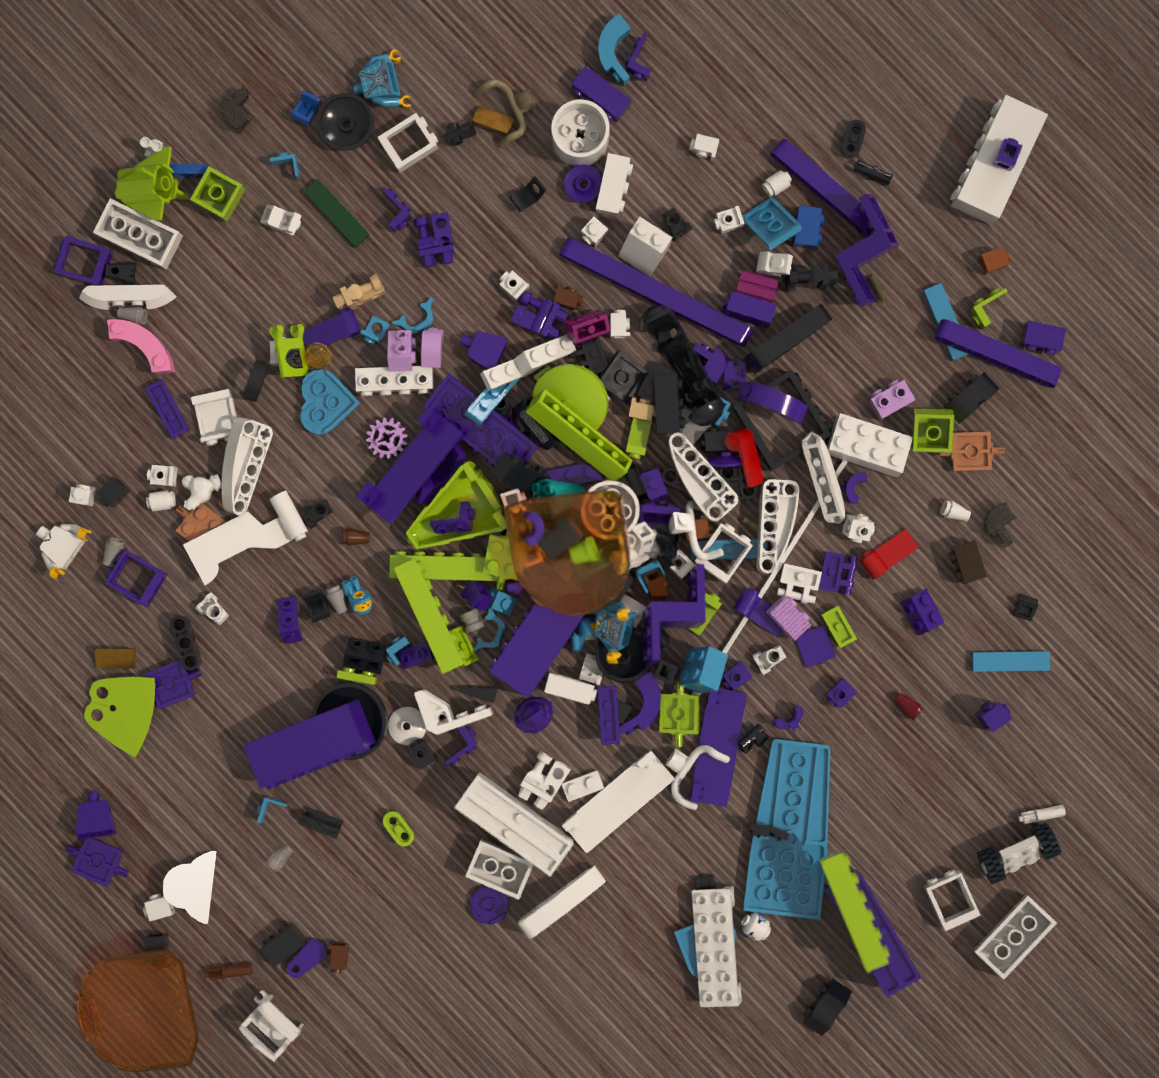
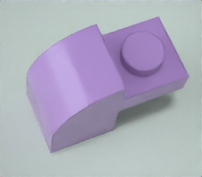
M437 328L424 329L421 345V367L441 368L444 330Z

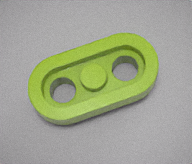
M397 811L388 812L383 818L384 827L398 845H410L414 840L413 830ZM391 817L396 818L397 822L395 824L390 823ZM404 832L407 833L408 838L403 839L401 837V834Z

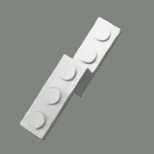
M567 335L526 350L515 359L485 370L480 375L488 391L530 375L542 366L566 357L577 350Z

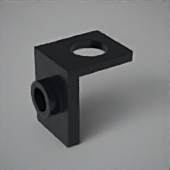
M534 176L525 187L511 194L509 199L518 211L521 212L537 203L545 194L546 189L537 177ZM533 184L538 186L539 193L534 190Z

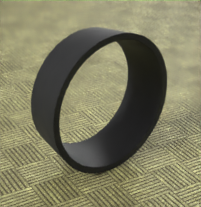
M258 360L255 361L243 400L257 401L268 365Z

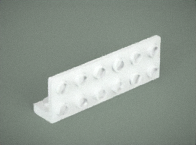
M649 750L564 821L562 827L588 853L674 781V777L655 754Z
M725 886L723 889L693 890L692 902L700 1007L739 1006L742 1002L741 982H737L732 916V907L735 905L734 886Z

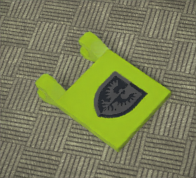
M302 324L291 326L290 333L294 338L282 339L284 333L282 325L270 327L269 333L275 342L281 378L306 376L309 370L303 343L304 326Z

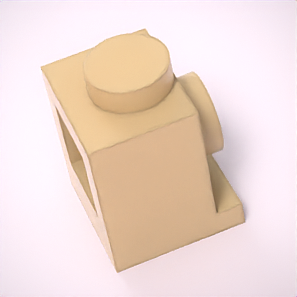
M632 397L629 417L650 421L652 416L656 417V407L654 404H651V400L640 398V401H636V397Z

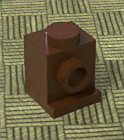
M559 283L553 302L561 305V307L575 311L577 306H581L583 296L577 293V289L572 287L564 289L563 284Z
M660 567L642 575L654 602L668 597L666 589L669 587Z
M330 942L328 949H331V951H328L327 963H330L331 972L341 973L342 970H346L348 965L349 944Z

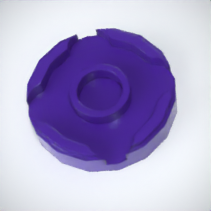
M483 886L473 894L470 910L477 921L484 924H495L505 917L508 911V899L506 894L488 886Z

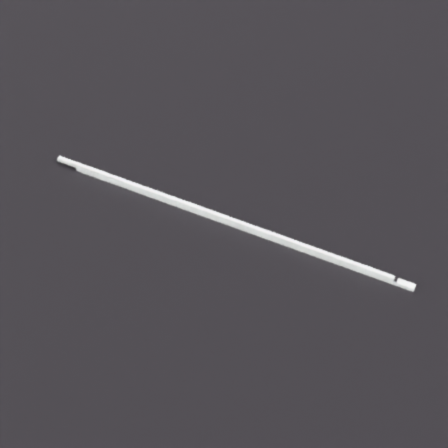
M842 460L835 472L837 478L848 461ZM817 500L795 534L776 569L770 574L760 590L758 597H763L820 506L819 500ZM743 617L722 652L727 654L746 624L747 617ZM694 691L692 695H701V693Z

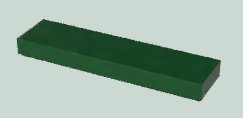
M319 179L304 191L356 248L370 236Z

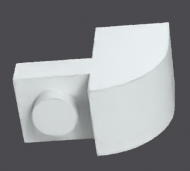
M266 205L260 223L285 234L294 235L295 231L300 227L302 215L295 212H287L274 205Z
M769 251L760 252L756 273L767 277L780 278L781 274L790 275L793 256L790 254L771 253Z

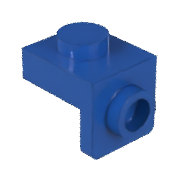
M303 91L299 103L291 113V118L308 126L319 110L320 99L313 94Z

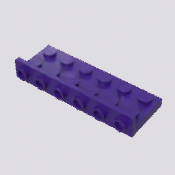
M451 374L446 376L423 406L425 409L430 406L440 416L460 430L463 436L459 441L467 442L471 446L470 449L477 455H483L486 458L485 461L492 467L496 465L504 452L510 455L516 454L522 460H529L539 447V445L495 410L491 412L480 426L467 417L465 412L478 396Z

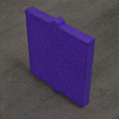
M824 625L813 630L808 629L807 632L796 639L806 668L818 663L823 664V661L836 657Z

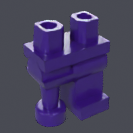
M448 212L431 215L434 235L431 236L428 235L426 228L429 225L428 217H420L413 220L414 226L419 228V255L423 259L426 268L436 266L434 256L439 255L442 257L443 264L453 263V253L455 252Z
M526 290L520 304L525 307L528 305L533 306L537 309L536 314L518 305L510 320L511 324L546 339L547 336L553 339L558 338L561 329L553 326L555 320L564 323L569 313L562 309L561 305L550 300L541 301L533 298V294Z

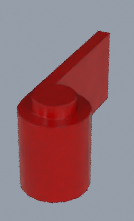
M742 428L727 433L724 439L725 445L730 451L739 450L747 487L750 488L764 483L752 432L748 428Z
M904 529L873 552L868 550L863 553L860 563L872 580H874L919 547L908 531Z

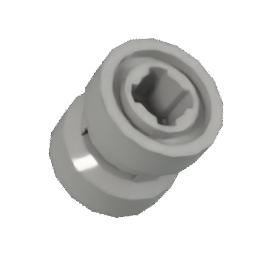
M477 609L460 615L461 621L466 625V633L484 627L483 622L478 617L479 612Z

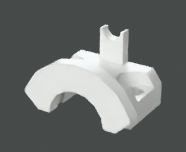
M586 653L579 680L589 681L599 686L602 673L596 664L595 656Z

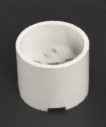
M582 99L567 102L558 109L551 126L552 144L557 156L566 164L574 166H590L599 161L608 147L610 130L609 121L603 109L591 101ZM577 133L584 134V138H577Z
M603 481L594 485L585 494L581 506V517L584 526L593 536L601 540L613 541L620 539L624 534H629L631 528H634L639 518L640 506L635 493L627 485L616 481ZM606 506L610 508L615 507L614 515L605 513L607 511Z

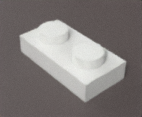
M598 770L562 783L568 802L604 789Z

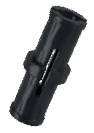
M859 159L853 170L869 177V180L874 179L889 186L893 174L878 169V166H871Z

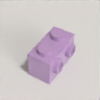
M411 330L388 331L387 360L389 372L412 371V363H416V353L413 351V349H416V338H412Z
M897 379L888 384L889 389L884 392L880 389L871 394L873 398L868 401L879 420L916 400L905 380L899 382Z

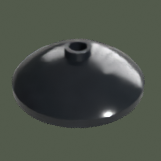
M340 93L331 96L321 105L317 114L316 124L321 138L327 145L337 150L349 151L359 148L370 138L374 128V116L369 105L361 97L350 93ZM349 122L350 126L345 128L343 127L344 123Z
M632 629L629 646L618 651L621 653L620 658L625 657L627 660L622 662L620 658H617V664L607 662V648L599 639L595 650V660L604 676L615 682L630 683L639 680L648 672L651 666H646V661H643V649H646V641L642 640V633Z

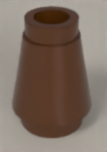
M349 527L342 531V544H347V546L365 544L370 541V532Z

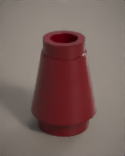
M903 693L894 701L908 719L911 718L913 721L923 711V708L920 707L921 704Z

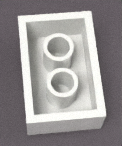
M481 838L465 877L519 899L533 864L520 854Z

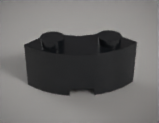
M985 372L980 376L975 374L968 380L969 385L959 394L954 392L947 398L949 402L944 408L953 410L954 419L958 424L969 417L980 405L999 390L998 386Z
M833 978L828 984L823 983L819 990V996L813 1005H809L804 1012L806 1017L803 1024L821 1036L831 1029L835 1019L847 1005L852 993L850 989Z

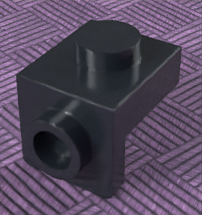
M321 589L311 590L303 595L313 623L331 617L326 597Z

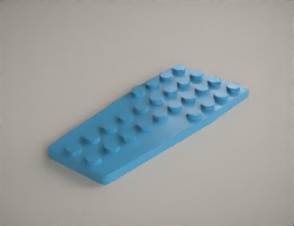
M783 739L772 740L756 822L776 826L790 835L786 841L782 838L780 841L770 836V831L766 837L760 836L758 838L753 835L749 852L743 911L820 920L825 875L818 859L827 856L830 747L828 745Z

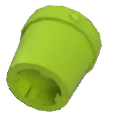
M592 536L586 537L584 540L569 547L570 555L575 565L599 560L598 548Z

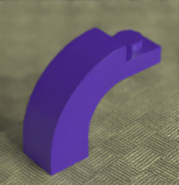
M744 380L737 395V399L763 407L786 420L799 424L802 423L808 406L801 401L756 382L752 383Z
M457 443L446 456L441 468L431 474L415 494L414 498L418 504L432 502L459 467L464 465L465 453Z
M651 671L635 681L642 693L643 705L636 716L619 726L621 734L626 733L629 735L637 730L635 727L637 725L640 726L642 731L645 730L658 714L661 692L658 682Z

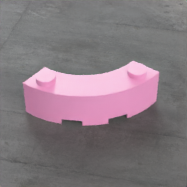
M107 320L109 339L114 342L131 343L140 348L150 363L152 373L155 375L175 373L169 351L154 334L130 321Z

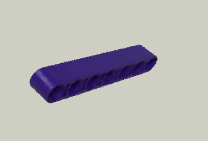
M783 138L771 151L770 155L861 234L869 237L875 233V230L872 231L867 221L869 218L867 214H864L859 207L860 202L788 140Z
M941 319L934 337L935 340L1049 388L1056 387L1062 368L950 320Z

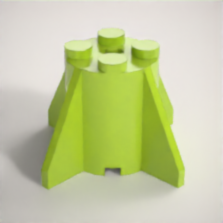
M170 146L163 147L159 152H155L133 168L119 170L117 173V188L115 189L116 198L121 199L125 205L155 221L162 220L164 203H169L172 199L188 200L189 195L178 189L177 179H173L171 174L174 173L173 169L169 166L172 148Z

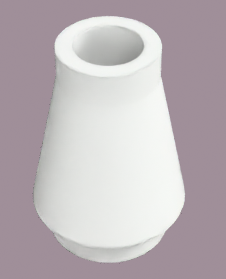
M945 500L940 511L944 518L966 522L971 515V511L963 508L953 500Z

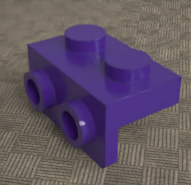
M652 502L642 504L640 523L645 521L651 529L656 530V526L659 524L668 525L673 512L680 513V508L672 504H666L665 506H657L656 503Z
M927 588L900 602L918 636L944 623Z

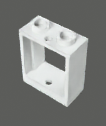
M417 113L377 137L399 173L438 149L436 136L433 132L429 134L426 129L428 126L423 116L419 118ZM416 122L429 144L401 161L388 139Z
M721 523L702 549V552L706 553L721 531L745 547L727 574L707 560L696 558L694 563L704 564V570L726 584L753 545L750 544L751 540L745 535L741 534L739 536L734 533L735 529L727 523L723 525Z
M550 672L544 692L589 705L590 701L595 700L597 690L594 689V684Z
M950 870L944 873V877L937 879V877L932 878L923 886L944 931L981 916L960 871ZM957 879L969 908L944 919L931 890Z

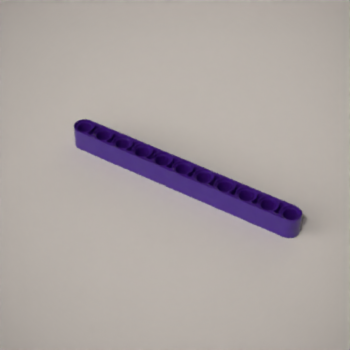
M567 237L559 253L564 259L656 305L671 308L675 314L741 347L746 346L753 332L751 327L575 239Z

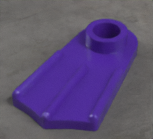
M311 938L289 962L287 973L293 978L300 977L324 960L328 955L325 944L315 938ZM298 965L299 971L294 972L292 967Z

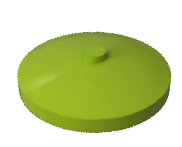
M575 364L558 365L544 373L536 383L532 397H536L546 389L595 430L604 422L608 412V395L601 380L587 368Z

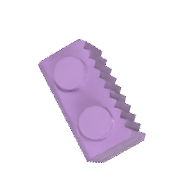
M782 596L766 613L791 640L795 641L811 626V623L808 621L810 618L805 612H799L796 608L797 603L791 597Z

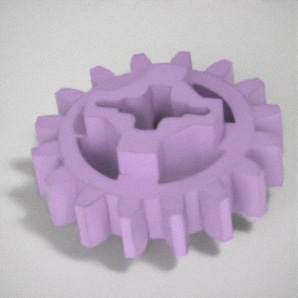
M384 417L382 423L376 420V426L370 425L373 429L372 432L367 431L370 438L366 439V442L371 443L368 447L369 450L375 449L373 454L377 455L380 453L381 459L384 458V455L391 459L392 454L398 457L397 452L403 451L402 445L407 446L404 439L408 438V435L403 434L406 430L405 427L399 428L401 423L397 422L394 424L393 418L387 422V419ZM384 426L394 427L395 430H386ZM377 430H378V431H379L378 439H376V440L374 441L375 434H376V432H377ZM385 434H387L388 436L392 435V437L389 438V443H387L386 441L382 442V440H384ZM400 436L399 443L396 447L395 440ZM379 447H388L390 451L380 450Z

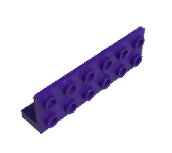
M430 406L417 419V422L424 428L379 484L374 487L367 481L355 496L389 524L394 522L463 436L460 430L445 420Z
M719 688L718 691L708 692L699 746L708 745L718 752L729 756L730 760L728 763H724L707 753H702L698 756L695 764L690 802L728 806L747 697L746 693Z

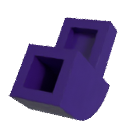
M696 343L693 349L700 358L707 362L704 368L715 385L725 369L726 361L724 354L719 348H716L711 353V349L703 343L701 345Z

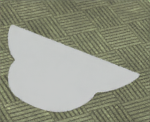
M216 851L207 852L199 856L191 864H183L171 869L167 873L163 884L164 897L171 905L185 908L187 913L204 924L208 923Z

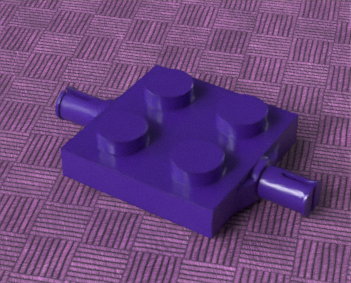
M178 660L146 673V677L155 678V701L158 709H163L196 695L192 686V679L202 676V673H198L201 670L198 668L188 672L183 668L181 661Z
M96 838L85 839L83 846L79 849L71 845L67 846L68 849L65 852L76 856L71 872L105 887L109 886L115 874L125 878L128 876L129 870L119 867L120 858L124 850Z

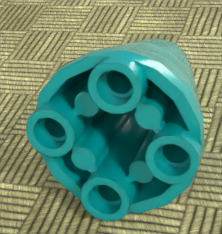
M551 479L539 480L532 485L533 510L536 514L539 513L545 518L555 516L580 503L586 494L585 489L582 485Z

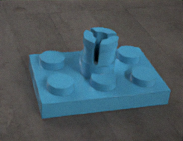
M773 196L742 216L744 224L769 250L777 247L802 230L800 223Z

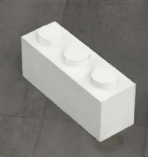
M608 153L596 213L618 217L619 212L623 213L625 201H622L623 193L627 194L629 187L626 178L627 175L631 176L633 164H630L631 158Z

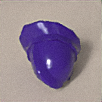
M543 697L525 699L517 706L514 715L516 727L525 733H537L545 729L553 715L552 702Z

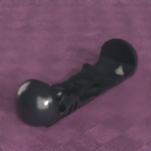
M663 305L648 308L641 316L639 323L640 331L642 333H651L656 337L659 353L666 355L671 366L678 372L680 378L683 379L684 395L681 398H684V404L688 408L694 410L688 416V419L698 426H709L716 423L723 414L724 403L720 399V395L677 317L674 315V311ZM673 328L677 332V334L674 337H672L670 334V331Z

